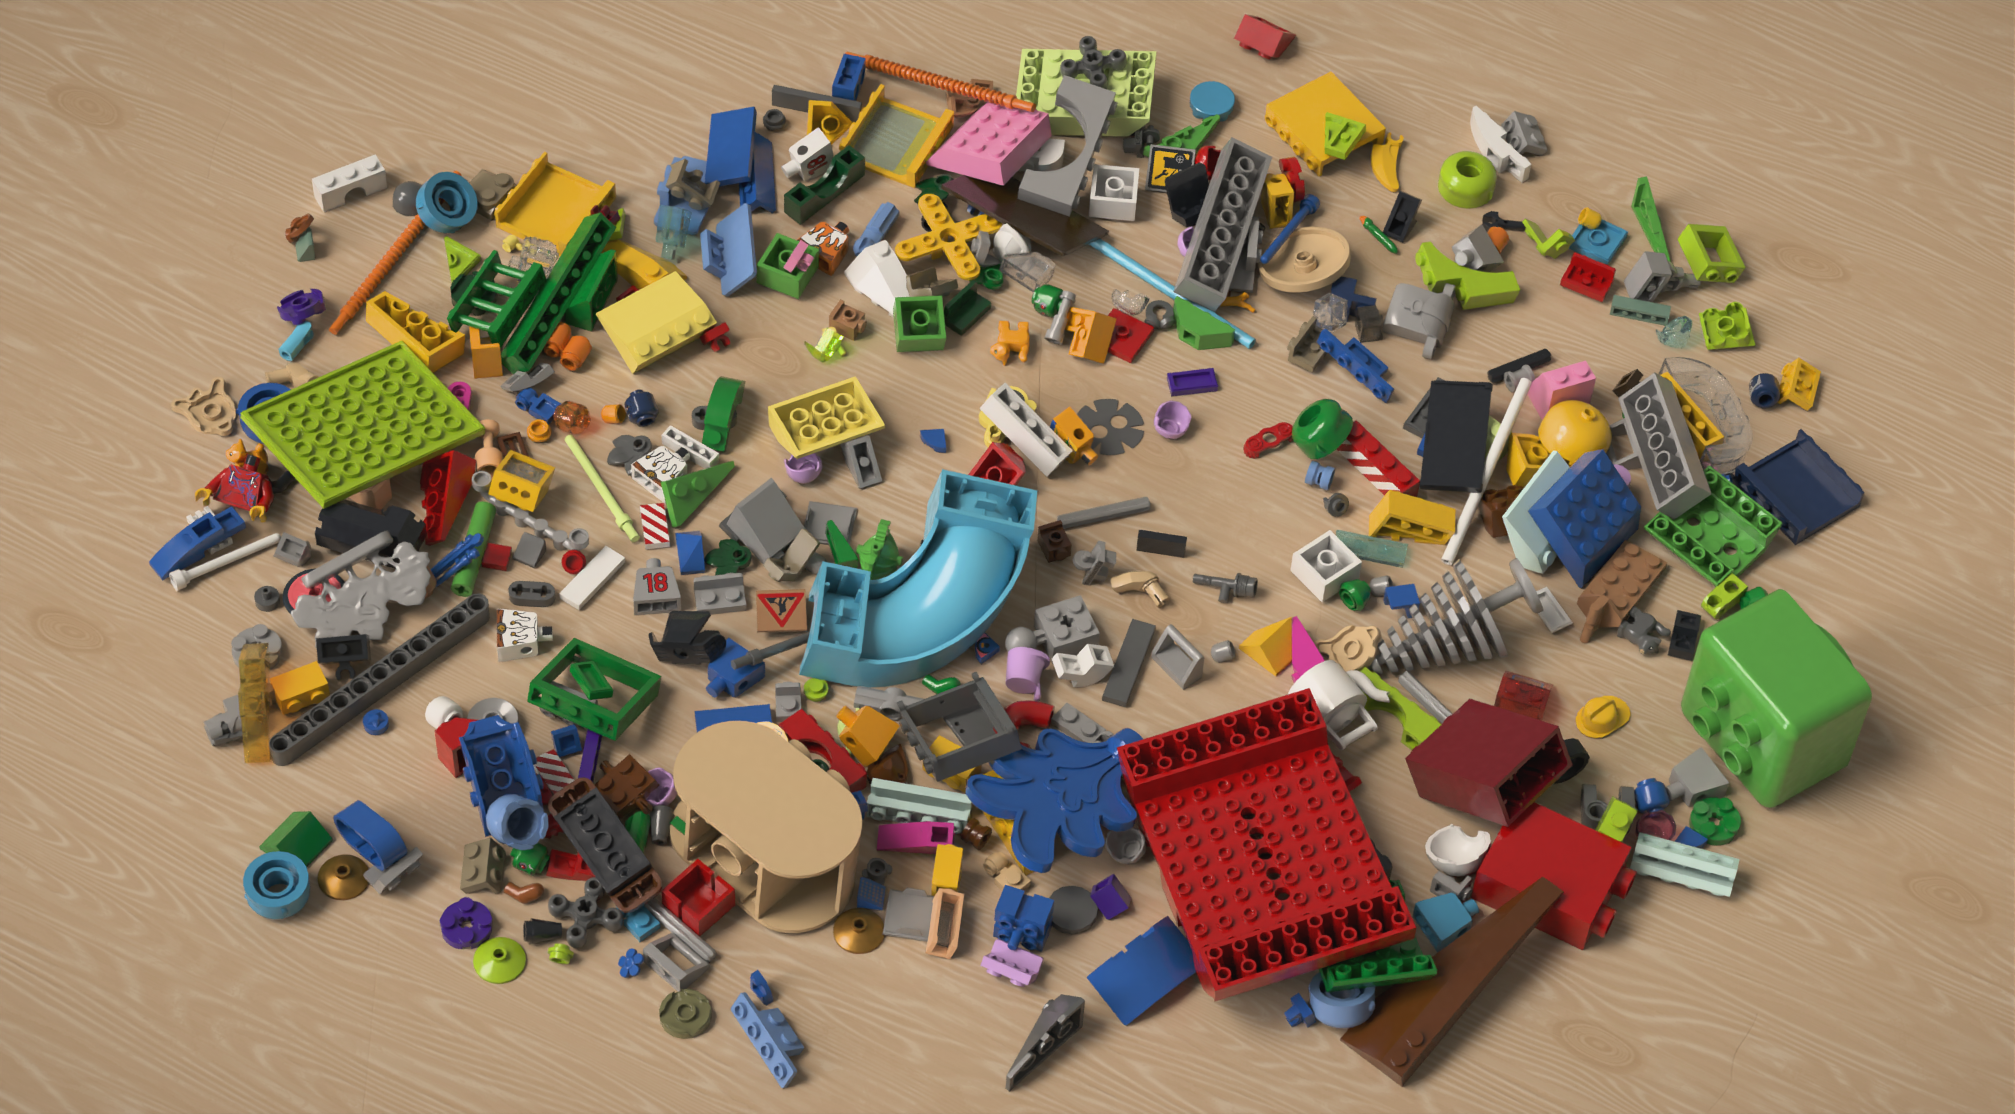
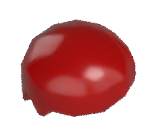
M1216 146L1201 147L1196 153L1194 165L1203 163L1206 166L1208 180L1212 179L1221 150L1214 149Z

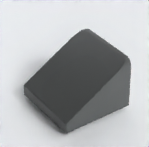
M524 532L514 553L513 560L535 568L546 552V541Z

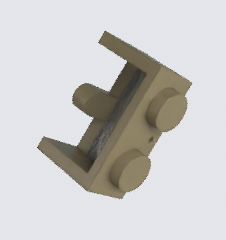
M687 159L671 164L672 170L666 183V187L671 190V194L677 198H684L689 202V206L695 210H702L712 206L720 182L716 180L706 185L700 181L703 176L702 171L694 170L688 173L685 170L688 164Z

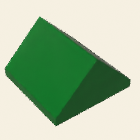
M311 811L293 812L259 848L265 853L281 851L293 854L301 859L307 868L333 839Z

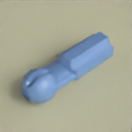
M887 202L880 205L861 237L853 245L856 257L866 247L879 243L884 239L899 217V210L894 204Z

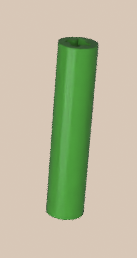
M482 501L475 505L466 537L469 534L474 536L479 533L484 537V541L480 546L474 547L479 551L480 556L475 560L472 559L468 566H464L454 575L451 591L458 596L468 597L473 593L497 511L496 507L491 503Z

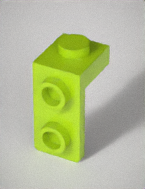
M1526 218L1522 221L1526 227V234L1532 240H1535L1537 243L1536 248L1543 256L1548 255L1556 259L1560 254L1566 252L1575 241L1570 233L1558 229L1547 239L1536 223Z

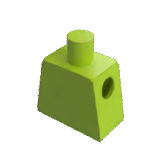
M1612 796L1595 830L1622 842L1638 810Z

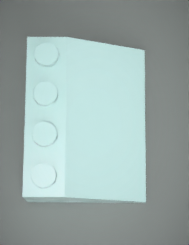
M1553 450L1502 516L1515 557L1520 561L1523 568L1541 574L1554 562L1557 554L1528 510L1570 468L1558 451Z

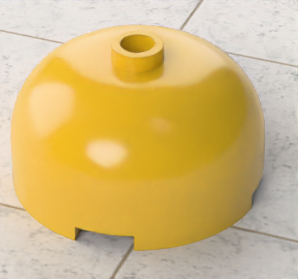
M1566 400L1554 405L1546 413L1538 429L1540 441L1550 454L1553 450L1558 451L1562 458L1570 461L1568 464L1570 466L1586 452L1603 449L1607 453L1612 440L1611 428L1605 416L1594 406L1578 400Z

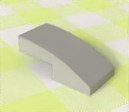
M540 363L528 374L517 371L501 385V388L511 392L526 389L540 383L555 371L549 364Z

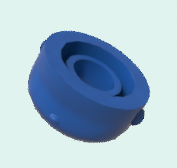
M262 383L250 388L243 394L236 409V414L239 415L244 433L250 439L264 444L240 418L241 412L291 390L290 388L278 383Z

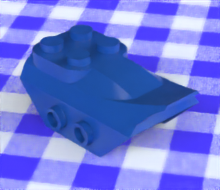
M499 715L470 722L465 735L459 737L467 766L463 767V773L466 782H471L473 792H470L471 803L473 807H478L485 837L492 835L487 829L486 814L489 806L501 796L516 794L537 801L543 808L540 790L544 789L540 774L536 775L533 766L537 764L534 750H529L519 722L509 723Z

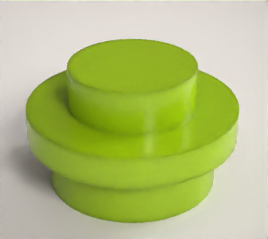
M811 678L804 684V694L813 702L823 700L828 694L829 688L825 680Z
M555 944L554 947L548 948L549 960L555 963L569 964L570 959L574 956V952L565 944Z

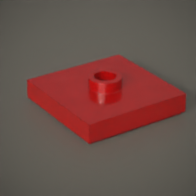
M1113 308L1108 316L1116 318L1107 352L1132 363L1154 333V327Z

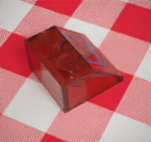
M1505 671L1494 706L1542 721L1554 684Z

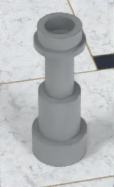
M1063 291L1062 295H1060L1062 303L1058 314L1054 316L1050 329H1047L1044 337L1045 340L1062 345L1065 337L1063 333L1068 321L1066 317L1071 303L1076 302V295L1074 293Z

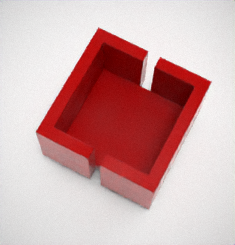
M699 859L694 861L661 890L662 904L676 917L682 918V922L699 937L735 906V889L719 875L715 878V872Z

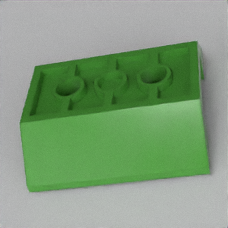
M1709 465L1703 471L1712 493L1676 519H1672L1659 512L1644 526V529L1717 587L1731 573L1739 577L1766 551L1781 528L1782 522ZM1690 518H1696L1700 521V524L1692 526L1687 521ZM1726 547H1733L1737 552L1733 555H1728L1723 550Z

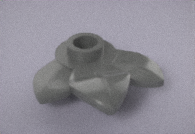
M621 435L613 440L616 448L612 449L609 453L607 463L609 465L624 464L626 473L630 476L632 475L631 464L650 453L652 443L648 437L643 435L636 437Z

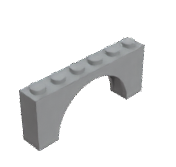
M1064 75L1056 95L1055 105L1065 109L1076 118L1083 129L1086 145L1076 160L1061 169L1046 172L1026 169L1019 187L1018 199L1069 217L1072 209L1077 210L1081 196H1078L1079 191L1085 190L1088 182V177L1085 176L1087 171L1092 172L1096 161L1093 158L1094 153L1100 152L1103 140L1100 139L1102 133L1107 134L1111 121L1108 120L1110 114L1114 115L1118 102L1114 101L1116 92Z

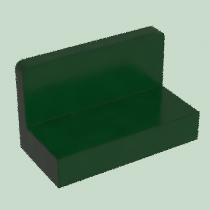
M972 280L944 307L945 326L961 336L991 309V302L977 293V282L975 280Z

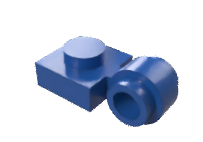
M532 388L522 389L516 396L515 404L523 411L529 409L531 416L546 421L548 425L563 410L560 402L544 393L538 398V394Z

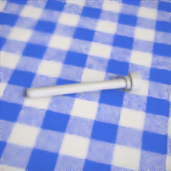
M278 533L272 534L188 571L177 569L170 572L169 578L176 591L186 588L190 580L279 543L281 535Z

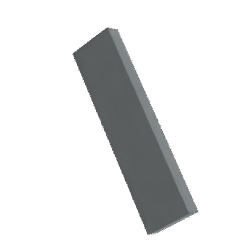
M774 85L772 88V106L808 113L809 100L832 101L852 122L858 120L862 109V102L779 85Z
M1132 619L1104 690L1102 701L1126 708L1153 638L1156 625Z

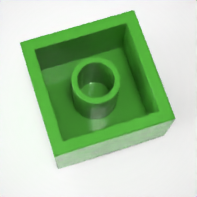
M777 233L757 263L756 283L799 299L819 267V249L808 245L804 253L814 257L806 272L801 271L797 266H795L792 272H789L783 267L800 241Z
M942 296L895 297L893 319L896 351L944 350L946 330Z

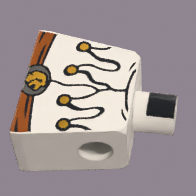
M660 446L631 464L632 479L666 504L661 482L687 474L686 461L690 459V454L683 447H680L673 453L665 446Z
M497 609L498 662L538 655L539 641H553V627H538L536 613Z

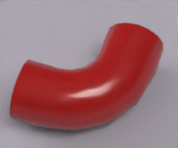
M1026 700L1009 704L1004 707V710L1017 731L1021 726L1025 725L1049 729L1055 706Z

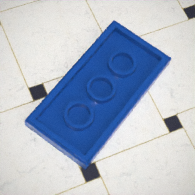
M755 107L711 114L705 174L706 185L716 180L720 182L719 186L751 181L757 116Z

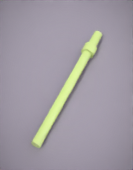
M568 435L565 438V442L615 516L616 524L620 530L625 531L631 542L638 541L640 536L632 526L633 521L628 514L622 511L574 436Z

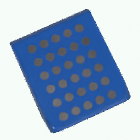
M860 877L857 908L883 911L886 886Z

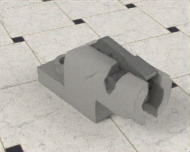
M271 683L224 699L225 713H219L211 719L203 721L205 731L212 746L246 738L249 731L260 727L256 712L266 710L276 704L275 693Z

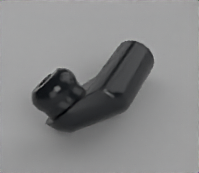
M285 471L277 481H271L269 478L273 493H282L294 481L295 477L289 471Z

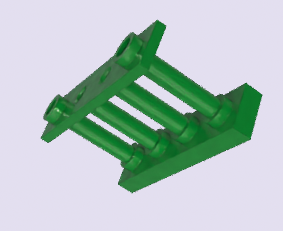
M493 250L490 256L484 260L483 266L455 307L449 311L447 320L451 330L456 333L464 324L486 331L489 334L491 343H499L501 348L546 281L542 264L533 262L528 270L522 271L502 265L498 251ZM498 273L521 280L515 288L492 282ZM486 290L510 297L504 305L481 299ZM474 307L498 314L491 323L469 316Z

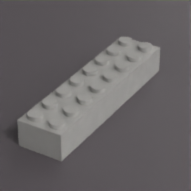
M1233 137L1223 147L1173 291L1174 293L1213 312L1226 299L1272 160L1271 156Z

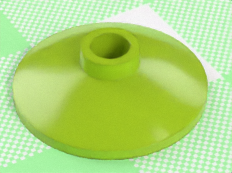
M496 937L483 942L477 948L473 957V964L476 973L483 980L493 984H504L513 981L522 973L526 964V956L523 948L516 941L506 937ZM499 954L503 955V956L500 957V958L495 957L496 955H499Z

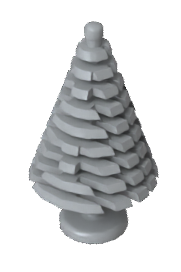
M1515 558L1509 563L1515 583L1483 599L1470 574L1458 559L1453 564V568L1470 606L1453 576L1447 570L1442 576L1443 582L1458 613H1455L1441 586L1436 582L1431 589L1445 619H1441L1429 596L1424 593L1420 600L1432 626H1427L1419 609L1413 604L1409 608V612L1419 632L1414 634L1409 622L1403 615L1398 620V623L1406 640L1401 642L1394 627L1391 626L1387 633L1393 646L1387 648L1381 637L1378 642L1380 653L1375 656L1374 661L1367 669L1381 675L1383 672L1380 665L1386 663L1390 672H1399L1394 659L1399 657L1407 671L1414 670L1407 654L1410 651L1413 652L1421 668H1428L1430 665L1421 647L1423 645H1426L1437 666H1445V661L1435 641L1437 638L1440 640L1453 664L1461 663L1449 632H1452L1468 662L1475 661L1477 659L1470 641L1462 628L1463 625L1483 659H1492L1491 651L1478 622L1498 656L1507 657L1506 647L1490 612L1520 597H1524L1532 612L1540 613L1544 611L1537 592L1520 561Z

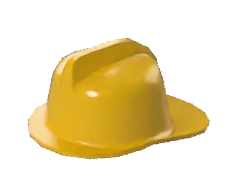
M1615 696L1595 697L1589 700L1577 713L1576 726L1587 737L1603 738L1629 721L1631 715L1630 708L1626 702Z

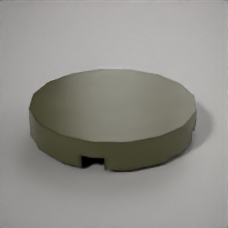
M681 989V991L676 993L674 991L668 994L661 1003L659 1009L660 1024L673 1037L681 1039L694 1038L702 1034L710 1025L712 1012L706 996L696 990Z

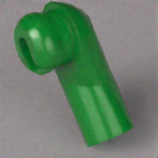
M930 674L926 675L922 681V684L935 694L961 685L959 679L955 677L937 680Z

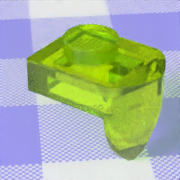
M827 327L816 347L804 341V344L810 354L823 363L828 361L838 351L843 336Z

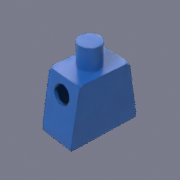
M728 638L724 652L708 665V679L710 683L706 686V691L714 698L723 691L732 697H738L765 677V662L762 661V663L754 666L749 664L734 670L731 666V660L745 656L748 650Z

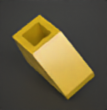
M952 844L937 845L931 896H935L939 888L959 891L962 876L963 848Z

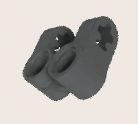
M1582 784L1581 824L1595 830L1608 805L1601 800H1597L1595 784ZM1620 786L1618 799L1635 807L1634 787ZM1632 821V823H1631V825H1630V827H1629V829H1628V831H1627L1626 834H1628V833L1630 832L1631 827H1632V824H1633V821Z

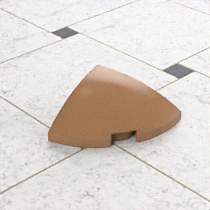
M971 79L969 83L993 90V81ZM946 91L947 106L949 110L954 111V117L972 115L986 103L978 98L974 99L967 95L957 94V92Z

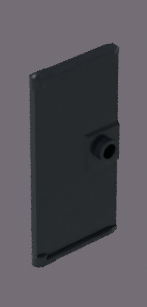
M1431 381L1420 489L1469 493L1482 492L1491 392L1493 389L1492 383Z

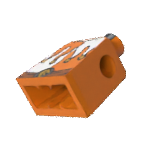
M820 222L798 238L797 241L802 240L806 244L818 248V269L832 276L848 252L849 237L847 233L849 228L843 222H838L835 227L825 222Z

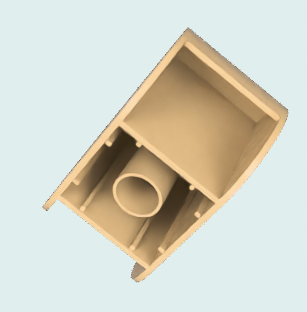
M748 721L721 722L706 727L693 735L680 750L673 769L674 786L678 796L681 798L673 814L675 815L674 818L678 816L686 823L685 836L670 825V840L678 856L689 866L697 859L701 860L715 872V878L719 875L735 889V904L761 925L771 930L783 933L807 932L824 926L835 919L846 908L854 892L862 831L860 807L850 792L849 785L844 777L832 769L825 772L815 764L808 749L798 740L792 739L788 742L773 729L758 723Z

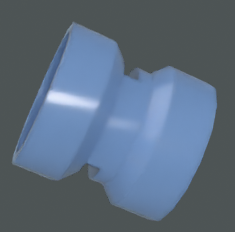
M1312 461L1306 474L1305 483L1319 485L1321 489L1328 491L1335 474V468L1331 466L1323 467L1319 462Z

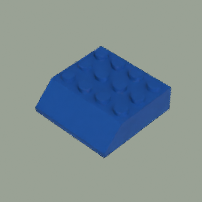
M1602 449L1584 453L1528 512L1578 587L1582 588L1613 556L1622 543L1639 529L1641 506Z

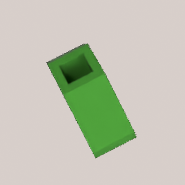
M1178 296L1174 299V319L1178 338L1197 350L1225 348L1233 345L1235 329L1229 324L1223 323L1187 300H1183Z

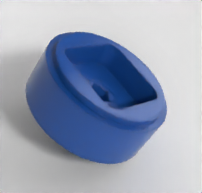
M378 709L367 712L363 717L365 731L371 735L383 734L389 727L387 714Z

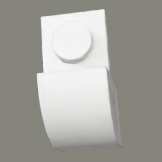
M1049 138L1041 146V150L1037 151L1018 171L1026 172V169L1046 172L1061 169L1065 140Z
M1087 644L1078 655L1056 653L1052 658L1058 678L1071 680L1073 687L1092 685L1103 679L1114 667L1108 647Z

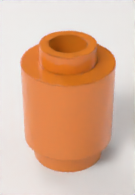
M1491 227L1487 233L1499 254H1501L1509 241V235L1501 227Z
M564 322L558 323L543 348L548 356L561 357L562 351L572 337V330L569 325Z
M573 336L561 353V365L570 371L580 368L592 350L590 341L584 336Z

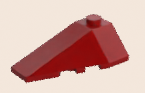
M452 450L423 462L420 489L425 493V499L422 500V508L426 509V517L423 521L426 524L427 531L425 545L431 546L445 541L471 488L476 459Z

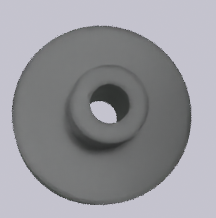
M263 586L254 594L255 605L261 611H273L280 604L279 592L272 586Z

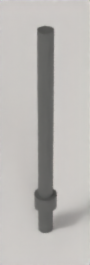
M810 632L761 650L754 649L748 651L745 656L731 660V666L736 670L749 664L754 666L762 663L765 658L806 644Z

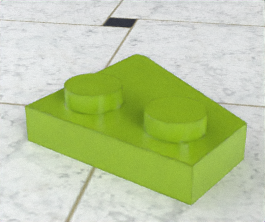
M1326 112L1325 154L1346 160L1366 132V124Z

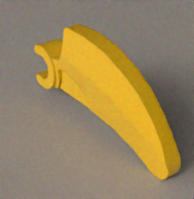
M1389 132L1385 140L1386 145L1373 144L1371 167L1374 175L1385 188L1391 192H1397L1399 183L1396 175V160L1404 137L1400 135L1399 140L1395 141L1391 138L1392 133Z

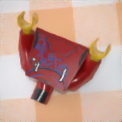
M247 454L243 467L230 464L228 468L223 469L205 488H200L195 492V500L197 502L200 498L205 497L203 499V506H208L211 496L213 500L250 511L252 521H255V518L259 516L261 522H266L267 517L265 513L269 510L274 500V493L269 476L257 472L261 458Z

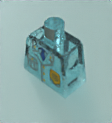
M660 205L656 242L663 245L661 258L675 260L676 248L685 247L692 215L691 211L679 207ZM673 232V237L670 239V234Z

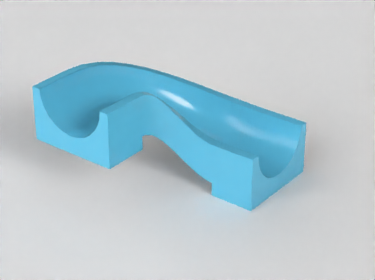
M942 469L928 500L923 544L901 568L882 579L870 580L871 571L823 561L809 593L808 601L814 602L809 638L800 665L799 675L850 686L887 687L924 677L944 667L963 654L994 622L1017 581L1027 556L1030 537L1034 531L1038 490Z

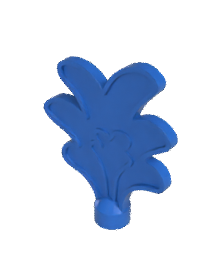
M1124 728L1107 739V741L1086 743L1075 740L1058 730L1044 729L1038 735L1035 750L1021 745V750L989 762L991 768L1004 779L982 774L973 775L967 780L966 795L976 807L985 813L1002 819L1014 820L1011 832V846L1017 860L1031 871L1046 873L1051 870L1054 860V840L1057 834H1059L1062 842L1073 852L1087 857H1097L1101 855L1105 844L1100 824L1116 832L1127 831L1135 824L1137 813L1124 797L1120 786L1123 774L1117 747L1143 740V738L1136 731Z

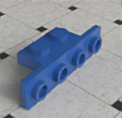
M1323 329L1317 340L1321 349L1335 358L1340 366L1352 373L1358 382L1363 383L1369 388L1374 396L1385 403L1388 402L1394 388L1381 377L1387 372L1389 367L1356 338L1353 337L1344 345L1327 329Z

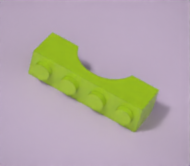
M1366 667L1360 671L1371 680L1377 689L1390 692L1388 695L1389 703L1376 701L1365 694L1367 697L1365 710H1383L1397 717L1403 727L1401 743L1410 750L1420 745L1441 725L1434 716H1429L1415 702L1404 697L1397 688L1391 687L1383 681L1377 673L1371 672Z

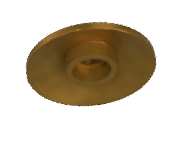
M347 854L337 855L328 859L319 869L318 885L321 891L332 899L349 900L359 896L367 888L369 882L363 875L369 869L365 862L356 856Z
M852 908L843 912L836 919L833 927L834 939L847 952L853 954L869 953L882 943L885 936L883 935L884 923L878 914L869 909ZM856 925H862L863 927H862V928H857V927H855V926H856Z

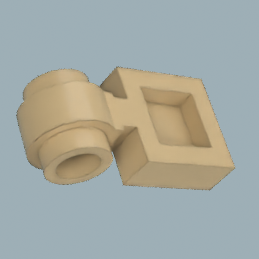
M994 852L985 859L983 867L990 876L994 874L997 876L994 884L1001 891H1003L1005 885L1021 890H1026L1030 887L1031 880L1015 864L1008 869L1006 868L1008 860L1002 852Z

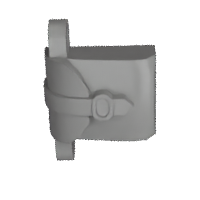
M1400 283L1396 285L1383 323V332L1424 343L1422 357L1432 359L1436 347L1441 348L1445 334L1449 331L1451 325L1450 319L1454 310L1453 297L1456 286L1446 283L1443 293L1437 294L1410 284Z

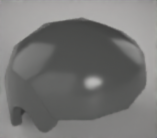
M415 181L401 183L395 188L393 208L396 212L405 216H415L418 214L416 196L422 186Z

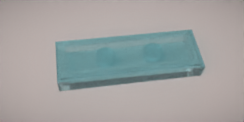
M1342 530L1336 531V536L1359 559L1400 568L1404 567L1408 544Z

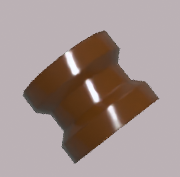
M972 818L965 826L961 840L971 842L974 848L981 850L989 840L992 829L988 826L980 825L979 820Z

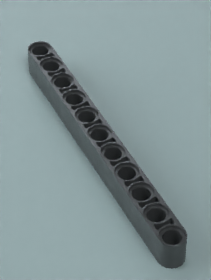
M479 593L469 596L273 735L269 741L273 763L278 766H286L485 625L490 619L488 598Z

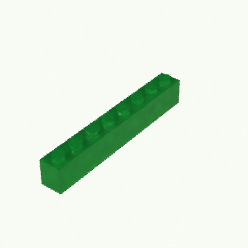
M601 212L584 217L501 352L502 365L512 374L517 371H530L617 228Z

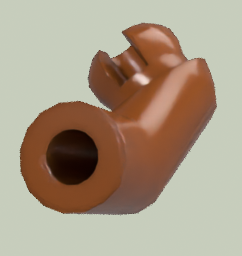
M509 882L504 888V893L520 903L526 904L539 899L544 893V887L540 883H532L520 888L514 883Z

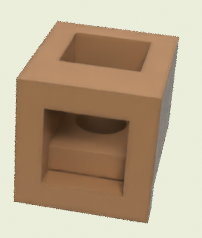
M840 299L829 315V327H834L837 334L854 341L859 333L862 334L866 328L865 313L845 305V301Z

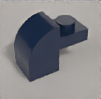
M1343 276L1332 283L1329 299L1331 312L1338 319L1348 322L1349 315L1372 320L1377 298L1355 294L1357 279Z

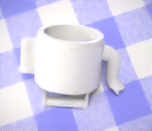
M1334 660L1321 662L1309 669L1294 683L1288 694L1310 688L1326 723L1327 737L1340 750H1344L1347 745L1369 732L1378 730L1377 724L1364 708L1367 702L1365 694L1376 701L1390 702L1388 697L1390 692L1377 689L1362 672L1357 670L1345 672L1340 664ZM1358 715L1366 722L1341 738L1336 734L1348 726Z

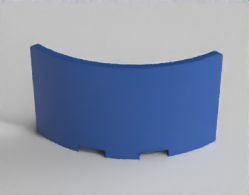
M1166 916L1150 927L1143 935L1140 934L1125 946L1128 950L1124 953L1121 950L1087 976L1090 983L1124 1025L1131 1023L1150 1006L1196 972L1191 946L1169 916Z

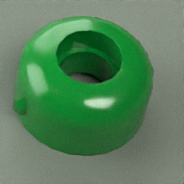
M1332 399L1317 400L1307 406L1295 420L1292 427V439L1308 458H1323L1335 451L1346 440L1353 427V418L1347 411L1341 408L1337 401Z

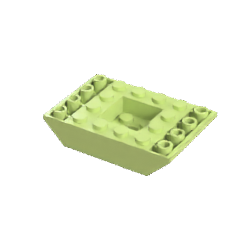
M1022 49L1016 93L1017 99L1035 103L1036 110L1049 113L1052 135L1085 136L1076 118L1065 109L1055 105L1056 95L1063 79L1060 73V65L1066 59L1082 60L1083 55L1080 53V50ZM1113 50L1098 51H1100L1103 56H1107ZM1124 51L1127 57L1125 68L1122 70H1114L1112 68L1104 70L1108 80L1107 90L1116 92L1114 101L1118 102L1114 115L1110 114L1108 120L1111 122L1107 134L1102 133L1101 136H1130L1150 122L1156 51ZM1078 74L1075 78L1090 83V79L1084 74Z

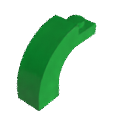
M720 376L717 379L704 419L705 428L702 444L713 450L726 452L732 418L737 405L742 403L746 381Z

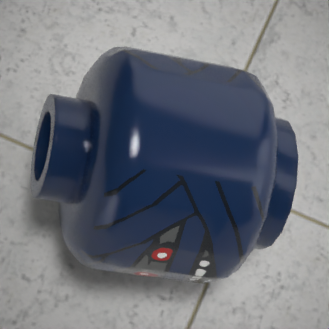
M641 389L631 392L624 403L630 422L637 424L639 427L652 424L659 414L653 394L644 392Z

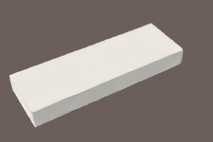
M605 546L559 593L560 599L580 610L625 563V557Z

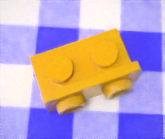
M1797 358L1792 363H1787L1782 369L1780 399L1777 403L1782 404L1789 399L1807 411L1813 406L1821 371L1801 358Z

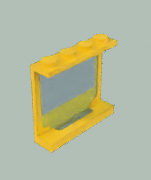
M880 84L876 92L873 91L871 93L867 106L862 107L858 120L851 124L847 137L841 139L839 150L842 151L850 145L865 157V170L915 188L928 168L926 161L942 146L954 127V111L945 109L940 118L885 98V85Z

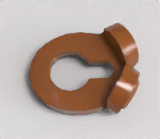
M308 213L292 220L291 227L285 231V236L289 243L297 242V236L311 225L314 220L311 214Z

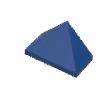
M700 531L675 533L681 575L705 573L703 543Z

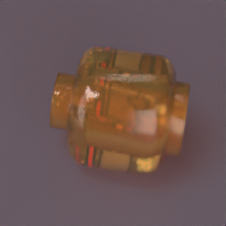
M564 401L554 411L555 424L562 431L577 435L590 425L589 410L582 404Z

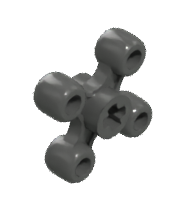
M1085 36L1079 42V50L1083 55V59L1080 61L1064 60L1060 65V73L1062 77L1066 75L1072 78H1076L1078 74H1084L1090 79V84L1107 89L1108 80L1104 70L1107 68L1122 70L1127 64V57L1121 49H1115L1109 55L1103 56L1097 50L1095 38Z
M596 877L589 878L585 882V896L579 897L575 902L567 900L562 894L553 895L548 901V910L553 917L569 916L574 919V925L569 927L566 934L567 942L573 948H582L586 944V931L593 928L596 924L603 925L609 931H618L623 925V914L619 909L609 908L603 910L597 906V901L604 896L605 889Z

